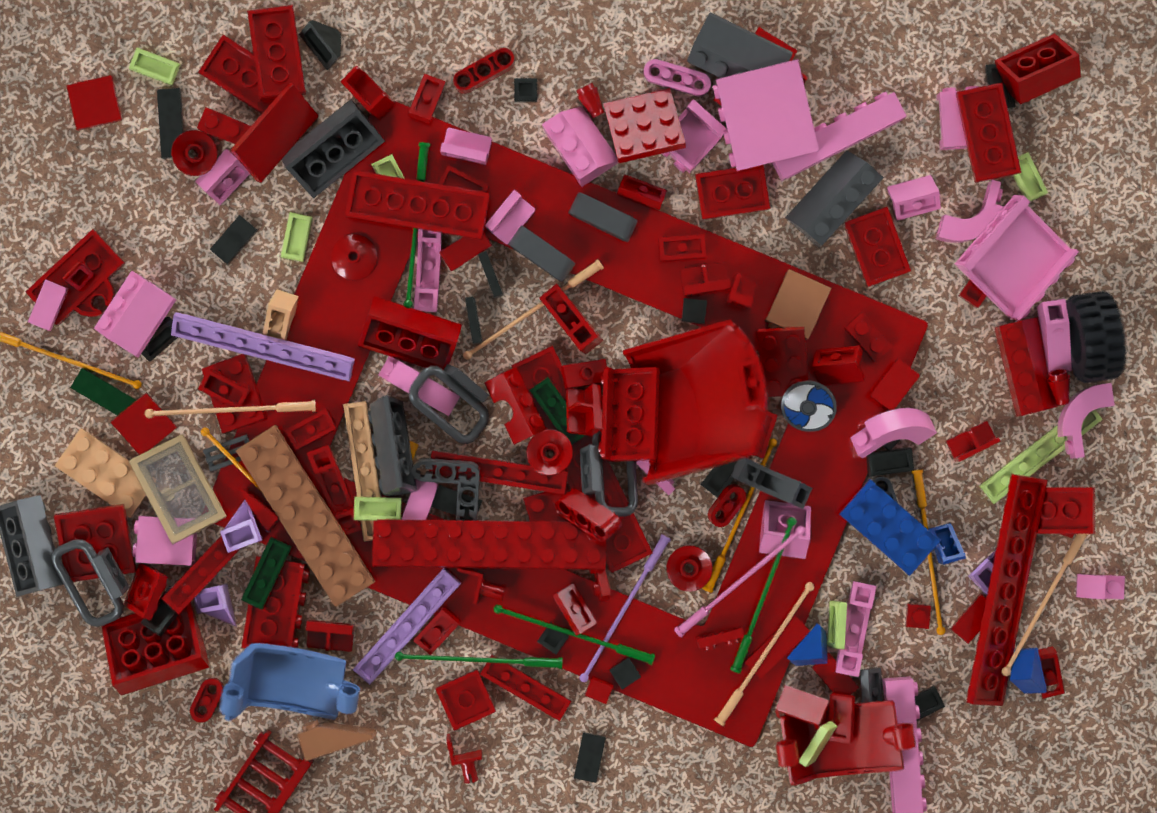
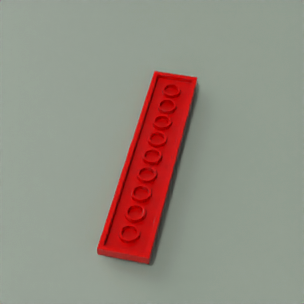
M553 346L511 365L512 369L517 367L546 430L558 431L529 391L549 377L566 401L567 389L564 387L561 372L562 364ZM585 435L572 445L573 457L571 463L565 469V471H569L567 482L570 489H577L582 492L580 449L592 445L593 436ZM602 459L605 503L609 507L628 506V500L610 463ZM595 494L587 495L588 497L595 500ZM634 513L624 517L618 516L621 521V528L606 540V563L611 573L653 554Z
M1011 474L984 615L981 621L975 660L972 666L967 703L1003 706L1009 676H1004L1002 669L1008 665L1014 652L1048 481L1046 479Z
M377 519V521H373L372 566L605 570L606 540H597L571 522Z

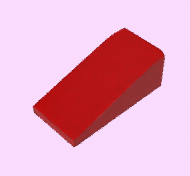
M483 233L482 240L460 237L441 249L439 253L448 268L453 271L491 247L492 244L485 233Z
M210 368L198 387V390L231 407H242L250 391Z
M241 489V495L267 532L271 531L279 521L274 510L249 489Z
M1053 646L1039 649L1038 652L1046 686L1057 684L1055 690H1047L1046 693H1041L1042 699L1065 694L1057 651Z

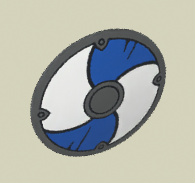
M801 381L795 383L785 391L781 400V410L784 418L791 426L801 431H819L827 427L833 421L836 414L837 404L834 395L827 387L818 382Z

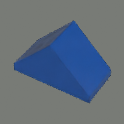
M951 523L929 529L940 540L934 548L939 564L945 565L966 559L964 550Z
M817 623L787 659L795 666L827 664V632Z
M1022 648L1012 665L1010 681L1024 694L1047 692L1038 648Z

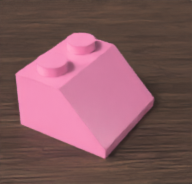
M765 500L759 553L770 554L781 545L788 527L787 520L790 517H794L797 523L792 527L789 537L797 532L799 526L805 527L806 533L799 535L784 548L782 556L805 559L810 542L811 507L804 506V509H801L789 503Z

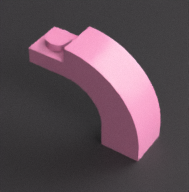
M996 180L988 182L982 207L976 216L969 219H960L943 215L936 239L950 243H963L976 239L1004 207L996 205V202L1000 201L1003 189H1000L1001 182Z
M389 356L378 375L409 393L412 383L420 373ZM430 378L425 381L418 391V397L424 403L447 416L451 414L460 398L459 395Z
M1112 383L1095 385L1079 391L1070 398V402L1062 409L1057 433L1058 437L1067 436L1068 441H1065V450L1067 455L1070 454V459L1085 457L1081 427L1085 417L1095 409L1115 406Z
M900 408L870 418L864 422L866 427L850 438L858 456L864 458L891 441L907 439L920 445L937 432L927 413L914 408Z

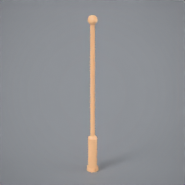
M598 259L595 260L593 264L568 280V283L561 289L566 291L569 288L576 287L600 269H604ZM540 302L471 351H465L463 353L464 359H471L474 353L540 309L544 304Z
M315 400L307 402L277 403L271 406L166 411L147 409L145 416L152 418L153 416L264 410L315 412L316 407Z
M1077 534L1063 558L1064 563L1008 665L1002 669L1004 676L1011 674L1012 665L1068 565L1072 564L1086 536L1089 534Z
M806 583L804 592L740 688L734 691L718 717L714 719L722 726L726 724V720L742 698L743 690L809 591L814 589L813 583Z

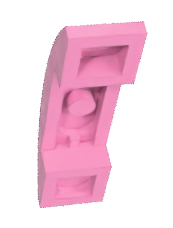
M418 229L414 309L419 311L437 312L441 255L439 252L442 246V233Z
M853 581L847 603L845 649H838L836 673L859 677L869 614L876 591V586Z

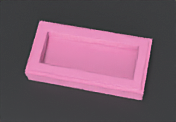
M45 279L28 323L51 331L68 288Z

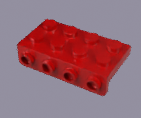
M604 368V373L601 375L603 396L601 397L602 429L600 431L602 434L601 442L598 446L602 459L608 462L657 460L659 368Z
M256 556L254 571L261 556ZM286 560L263 610L248 604L241 648H247L253 643L298 648L299 638H295L296 631L301 629L303 615H299L300 606L305 605L306 592H303L304 583H308L310 570L307 569L306 563Z

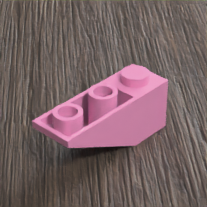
M1066 300L1042 302L1037 306L1048 373L1059 369L1067 370V372L1072 371L1070 326Z

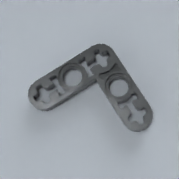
M428 458L419 459L414 463L412 474L419 481L458 484L456 520H465L461 516H464L465 508L470 507L469 516L473 517V519L469 521H477L480 468L476 463ZM423 464L425 469L433 470V465H437L436 476H432L433 471H426L425 475H421V471L417 469ZM442 466H449L453 474L449 477H444L440 473V468ZM456 466L460 467V472H465L467 468H471L472 472L476 474H472L471 478H467V474L460 473L459 478H456ZM464 490H471L475 497L471 501H466L462 497V492Z

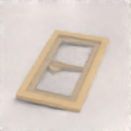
M183 434L129 460L172 545L227 517Z

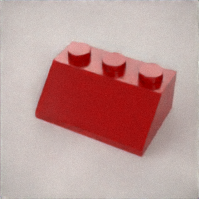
M1055 33L995 60L1008 93L1020 105L1081 77L1079 54Z

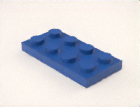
M871 479L866 482L839 513L840 516L909 576L940 542L936 536Z

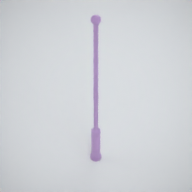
M663 534L660 535L661 538L652 551L653 554L649 556L644 565L645 570L603 641H609L646 575L653 570L668 542L670 543V538ZM600 645L585 673L580 675L581 682L588 681V675L605 646Z

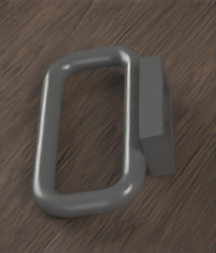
M448 364L444 370L437 366L427 367L420 372L409 389L410 402L461 444L474 442L489 421L488 409L480 402H484L489 394L457 367ZM430 376L438 377L479 412L480 419L469 434H461L418 397L419 389Z
M599 431L593 435L592 445L580 449L582 493L585 495L595 494L596 502L614 512L617 516H629L635 512L638 505L636 462L626 461L628 506L609 507L605 503L603 461L598 450L602 434Z
M80 539L69 541L57 547L52 554V564L83 620L91 626L100 627L120 618L124 609L120 597L125 594L130 586L109 548L107 547L96 554L90 543ZM74 549H82L85 552L114 604L113 612L99 618L91 615L61 561L63 554Z

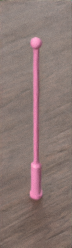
M799 526L797 532L709 605L701 607L679 627L674 628L677 635L683 637L688 630L709 614V610L799 535H804L806 533L805 527Z

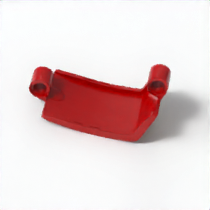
M893 700L855 703L853 742L844 743L828 740L816 761L807 767L799 763V760L817 733L815 725L783 715L780 717L783 740L778 741L777 745H775L778 766L788 768L790 785L796 786L816 778L901 771L904 769L902 750L916 748L913 723H898L895 703ZM829 712L827 714L824 724L829 722Z

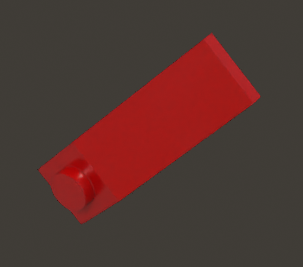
M557 283L539 297L582 353L588 354L604 341Z

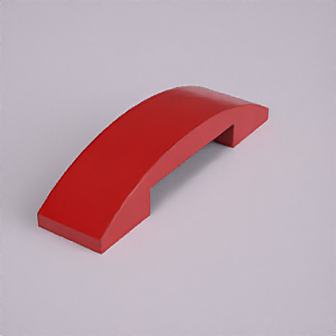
M329 444L308 451V458L314 473L317 475L330 511L344 533L349 535L362 530L360 521L354 520V504Z

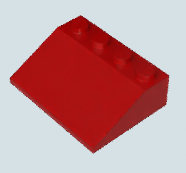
M191 602L178 614L161 637L141 623L143 618L136 613L101 626L112 686L121 696L210 668L206 647Z

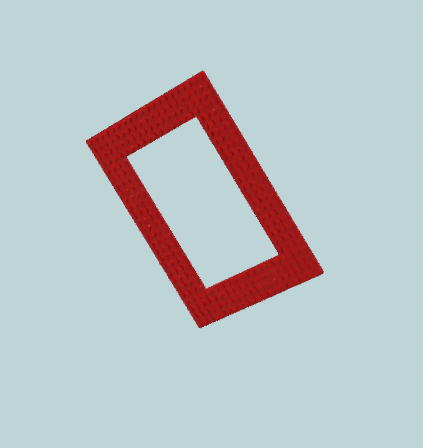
M394 101L395 104L380 119L370 113L369 121L385 142L344 174L294 295L299 297L286 340L355 358L351 379L346 381L266 360L256 384L263 406L315 400L316 411L278 412L276 410H264L267 419L238 429L234 439L247 434L249 441L276 425L328 506L307 452L327 444L331 446L345 413L343 404L349 403L371 351L358 346L373 297L376 296L392 301L410 258L413 228L345 216L353 170L376 174L372 164L392 154L404 178L417 181L419 142L429 143L426 180L424 182L438 184L447 165H450L489 185L486 193H490L485 225L513 190H515L526 202L535 208V212L523 226L574 261L576 264L570 271L571 274L577 275L598 259L604 269H600L586 280L679 319H682L684 298L706 300L705 324H691L702 328L731 320L747 336L756 351H759L757 331L758 329L768 328L769 323L765 322V319L778 294L787 270L790 269L830 287L831 290L809 339L806 340L809 381L820 383L812 368L816 350L859 345L846 331L845 327L862 312L893 346L875 363L862 349L860 367L865 376L864 381L824 385L832 392L836 400L837 409L833 421L827 427L813 432L801 431L788 423L769 468L812 488L805 506L811 507L810 542L805 559L781 556L752 632V642L745 660L780 628L804 592L806 583L811 582L814 584V589L809 591L795 612V615L805 625L847 524V521L839 513L859 492L868 473L866 457L861 458L858 456L850 437L866 427L865 421L887 412L882 408V404L871 397V393L896 360L900 359L911 368L927 330L928 323L925 320L632 199H627L592 182L581 187L574 175L493 141L491 142L486 165L441 155V145L444 143L447 128L461 131L466 130L435 117H432L430 124L409 117L410 107ZM578 192L588 195L638 220L629 242L618 239L571 216L568 212ZM484 227V233L489 240L511 248ZM351 234L364 236L376 248L377 263L375 269L364 279H345L335 271L332 265V249L337 241L344 236ZM705 234L706 258L660 262L658 238ZM355 252L349 255L351 261L356 260L358 257ZM724 262L730 284H732L737 273L742 274L741 277L756 282L757 286L751 307L748 310H744L725 303L729 290L684 297L680 270L703 264L710 265ZM326 408L337 429L295 451L285 430ZM241 441L233 444L229 450L243 446L245 442ZM237 453L232 454L234 458L239 457ZM240 461L239 463L248 471L244 463ZM234 464L221 468L213 486V491L227 515L226 518L214 524L223 528L226 527L245 500L240 493L241 489H249L271 507L263 493ZM344 478L354 504V497H357L355 482ZM762 491L759 492L716 598L769 555L759 553L765 500L781 503L787 502ZM381 493V497L392 498V497H390V496H387V495H384L383 493ZM401 501V519H402V517H403V514H404V511H405V508H406V505H407V503H404V502H402V501ZM206 505L202 512V515L209 512V509ZM252 511L262 541H259V543L267 545L270 537H274L293 546L289 555L306 562L280 520L271 531L267 532ZM429 513L426 520L445 519ZM362 530L346 535L376 581L367 588L408 605L414 602L443 569L428 567H373V540L364 541ZM777 555L712 607L704 625H694L683 637L678 636L674 628L679 627L686 621L685 619L633 598L608 643L614 645L622 644L649 654L653 653L655 658L652 665L629 657L641 678L621 689L609 669L628 656L619 654L614 649L604 647L588 675V680H591L593 676L614 685L612 688L614 691L746 746L754 747L790 660L787 657L796 646L761 679L756 674L753 675L743 690L742 698L726 720V724L722 726L714 719L718 717L734 691L740 688L751 671L745 662L742 665L741 673L730 670L743 638H739V643L727 645L726 642L717 644L718 648L704 651V648L698 647L696 637L739 626L742 627L744 635L747 634ZM447 568L462 583L433 615H436L444 606L461 620L459 626L535 658L559 659L561 657L563 658L562 669L580 676L582 673H585L600 647L599 644L569 635L559 652L554 654L537 642L547 627L504 613L496 614L494 606L501 605L504 609L547 623L551 622L556 626L573 631L553 595L574 583L597 622L581 634L603 641L629 596L610 588V600L600 602L599 595L595 596L593 591L594 581L565 569L465 568L486 573L484 578L486 583L505 586V592L495 591V593L504 594L502 601L482 596L479 599V603L475 605L473 601L479 577L457 572L458 568Z

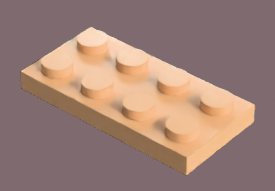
M80 428L55 464L56 468L110 505L124 504L126 515L129 518L133 517L147 496L129 460L83 428ZM151 476L153 481L156 483L157 479Z

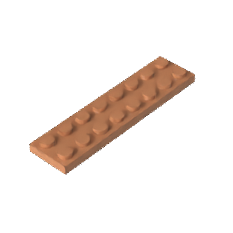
M276 425L235 450L335 607L376 582Z

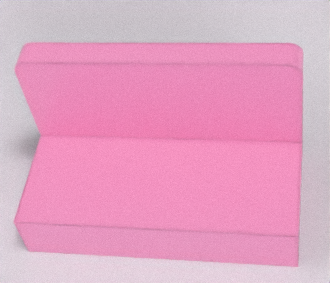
M447 128L440 152L441 155L486 165L492 138Z
M225 149L217 158L212 169L208 173L201 175L196 180V183L221 205L250 173L228 149Z
M930 175L887 187L893 202L894 216L897 221L941 209L939 190Z
M513 190L485 227L502 242L508 244L520 226H523L532 216L535 208L526 202L518 192Z

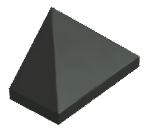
M314 20L309 21L300 32L299 36L326 70L330 69L341 56V33L337 29Z
M170 317L164 318L141 353L149 362L178 338L171 335L173 319Z

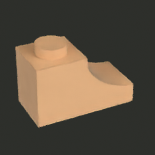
M278 289L275 291L268 304L263 335L287 340L299 296Z

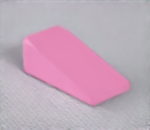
M416 479L417 491L411 492L401 520H426L439 484Z

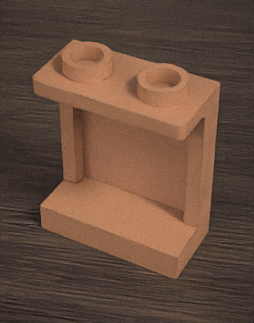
M790 269L787 270L778 294L765 319V322L769 323L768 328L805 327V339H809L831 288Z

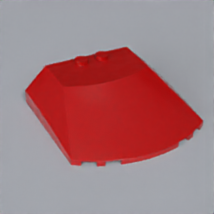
M731 320L623 350V355L627 358L631 368L657 367L660 369L657 460L649 461L650 466L647 477H643L645 484H655L756 454L763 436L767 416L766 381L763 368L753 345L742 330Z

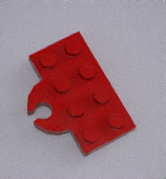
M92 229L25 292L36 303L45 279L68 288L55 320V325L57 326L74 311L83 316L98 317L103 315V311L94 307V299L102 296L105 305L109 306L115 297L114 286L109 279L126 263ZM78 261H81L95 275L78 291L67 283L63 277Z

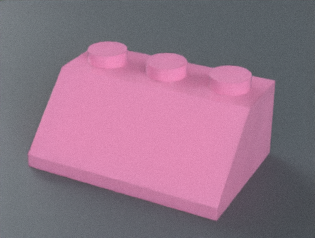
M583 106L562 111L542 124L544 132L581 187L618 164L617 156Z
M131 271L94 329L139 358L176 299L146 278Z

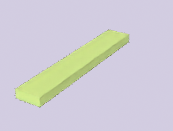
M1096 410L1091 411L1085 417L1081 427L1082 435L1103 420ZM1058 425L979 485L993 504L1007 495L1011 474L1030 477L1065 449V441H1068L1067 436L1058 437Z

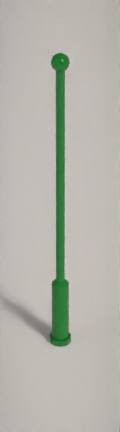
M419 142L416 180L424 182L426 180L430 144ZM413 228L407 296L403 303L406 308H411L413 305L411 293L418 229Z
M790 517L787 520L788 527L782 543L788 539L792 527L797 523L794 517ZM784 549L777 553L749 630L744 635L734 663L730 667V670L733 672L741 673L742 665L752 642V632Z
M501 605L494 606L496 614L504 613L614 649L619 654L647 662L649 665H652L655 654L653 653L649 654L622 644L614 645L583 634L576 636L571 630L504 609Z
M402 652L395 654L397 661L418 659L523 664L526 667L562 669L563 660L561 657L559 659L534 657L503 659L403 654Z

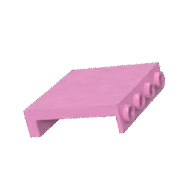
M798 59L716 79L717 85H713L715 98H720L722 108H718L721 122L726 121L727 130L723 131L726 145L731 144L733 153L729 154L731 167L736 166L737 171L819 151Z
M1014 195L955 263L1009 319L1017 321L1024 319L1030 313V308L1034 303L1044 297L1047 288L1058 281L1060 278L1059 274L1074 262V257L1079 252L1077 249H1070L1028 206L1030 201L1021 195Z

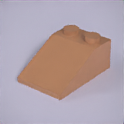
M317 719L305 723L297 735L305 760L308 761L372 740L377 732L376 729L326 721L319 723Z

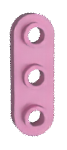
M650 60L644 67V77L648 82L690 95L704 96L708 93L711 86L710 78L705 73L662 60ZM653 68L658 69L659 75L653 76L651 70ZM679 75L681 77V81L674 82L673 76ZM695 82H702L703 87L701 89H697L695 87Z

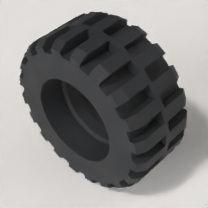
M1105 291L1071 296L1067 299L1066 306L1070 326L1071 367L1074 376L1083 383L1117 379L1124 371V365L1126 364V338L1117 302L1110 293Z

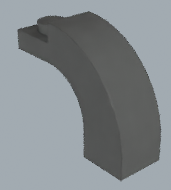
M748 458L738 459L731 475L732 478L801 509H804L812 490L811 487L766 468Z

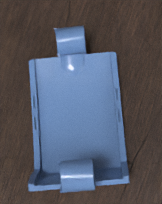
M253 643L232 662L230 681L224 686L222 691L220 712L225 715V720L231 721L239 716L248 706H258L335 720L338 717V712L344 714L356 712L360 688L356 684L344 680L346 661L343 659L304 649Z

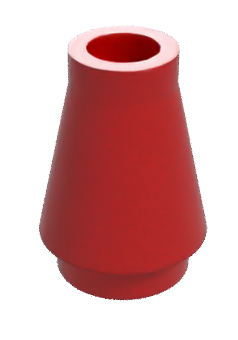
M593 83L576 90L577 98L590 113L592 119L604 113L598 88L594 87Z
M1064 369L1049 372L1047 382L1055 398L1056 405L1068 404L1070 402V375Z

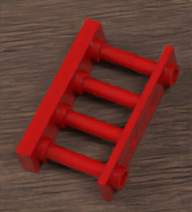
M267 730L265 734L260 732L253 742L256 745L255 749L226 792L220 791L214 800L217 805L213 810L218 812L224 805L234 813H251L229 798L234 788L238 786L266 805V809L269 810L267 813H279L314 760L306 761L305 758L297 760L268 740L272 731ZM262 747L292 767L291 770L294 771V774L290 779L287 777L284 779L255 759ZM249 767L279 786L278 789L282 792L277 799L269 797L242 778Z

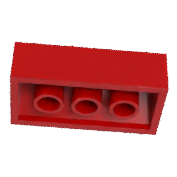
M374 296L358 346L424 368L437 366L444 370L451 361L462 324L413 308H406L404 305Z
M1039 317L994 327L1016 417L1061 406L1056 405L1055 398L1047 382L1049 376Z

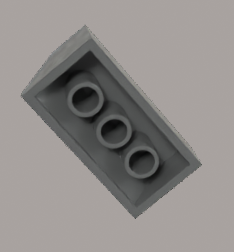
M710 12L692 46L687 62L719 78H724L789 62L793 52Z
M350 99L294 144L282 158V162L285 168L314 199L385 141L365 114Z
M846 150L785 218L814 245L820 248L884 177L866 161Z
M388 395L383 396L369 404L370 411L368 412L369 421L373 425L374 431L372 442L377 450L375 462L377 468L380 469L381 475L379 479L380 490L384 495L391 497L416 492L417 486L415 477L412 474L413 461L403 401Z
M41 495L16 500L0 506V535L16 597L64 585L52 564V554L56 548L53 545L51 527L47 522L46 508Z

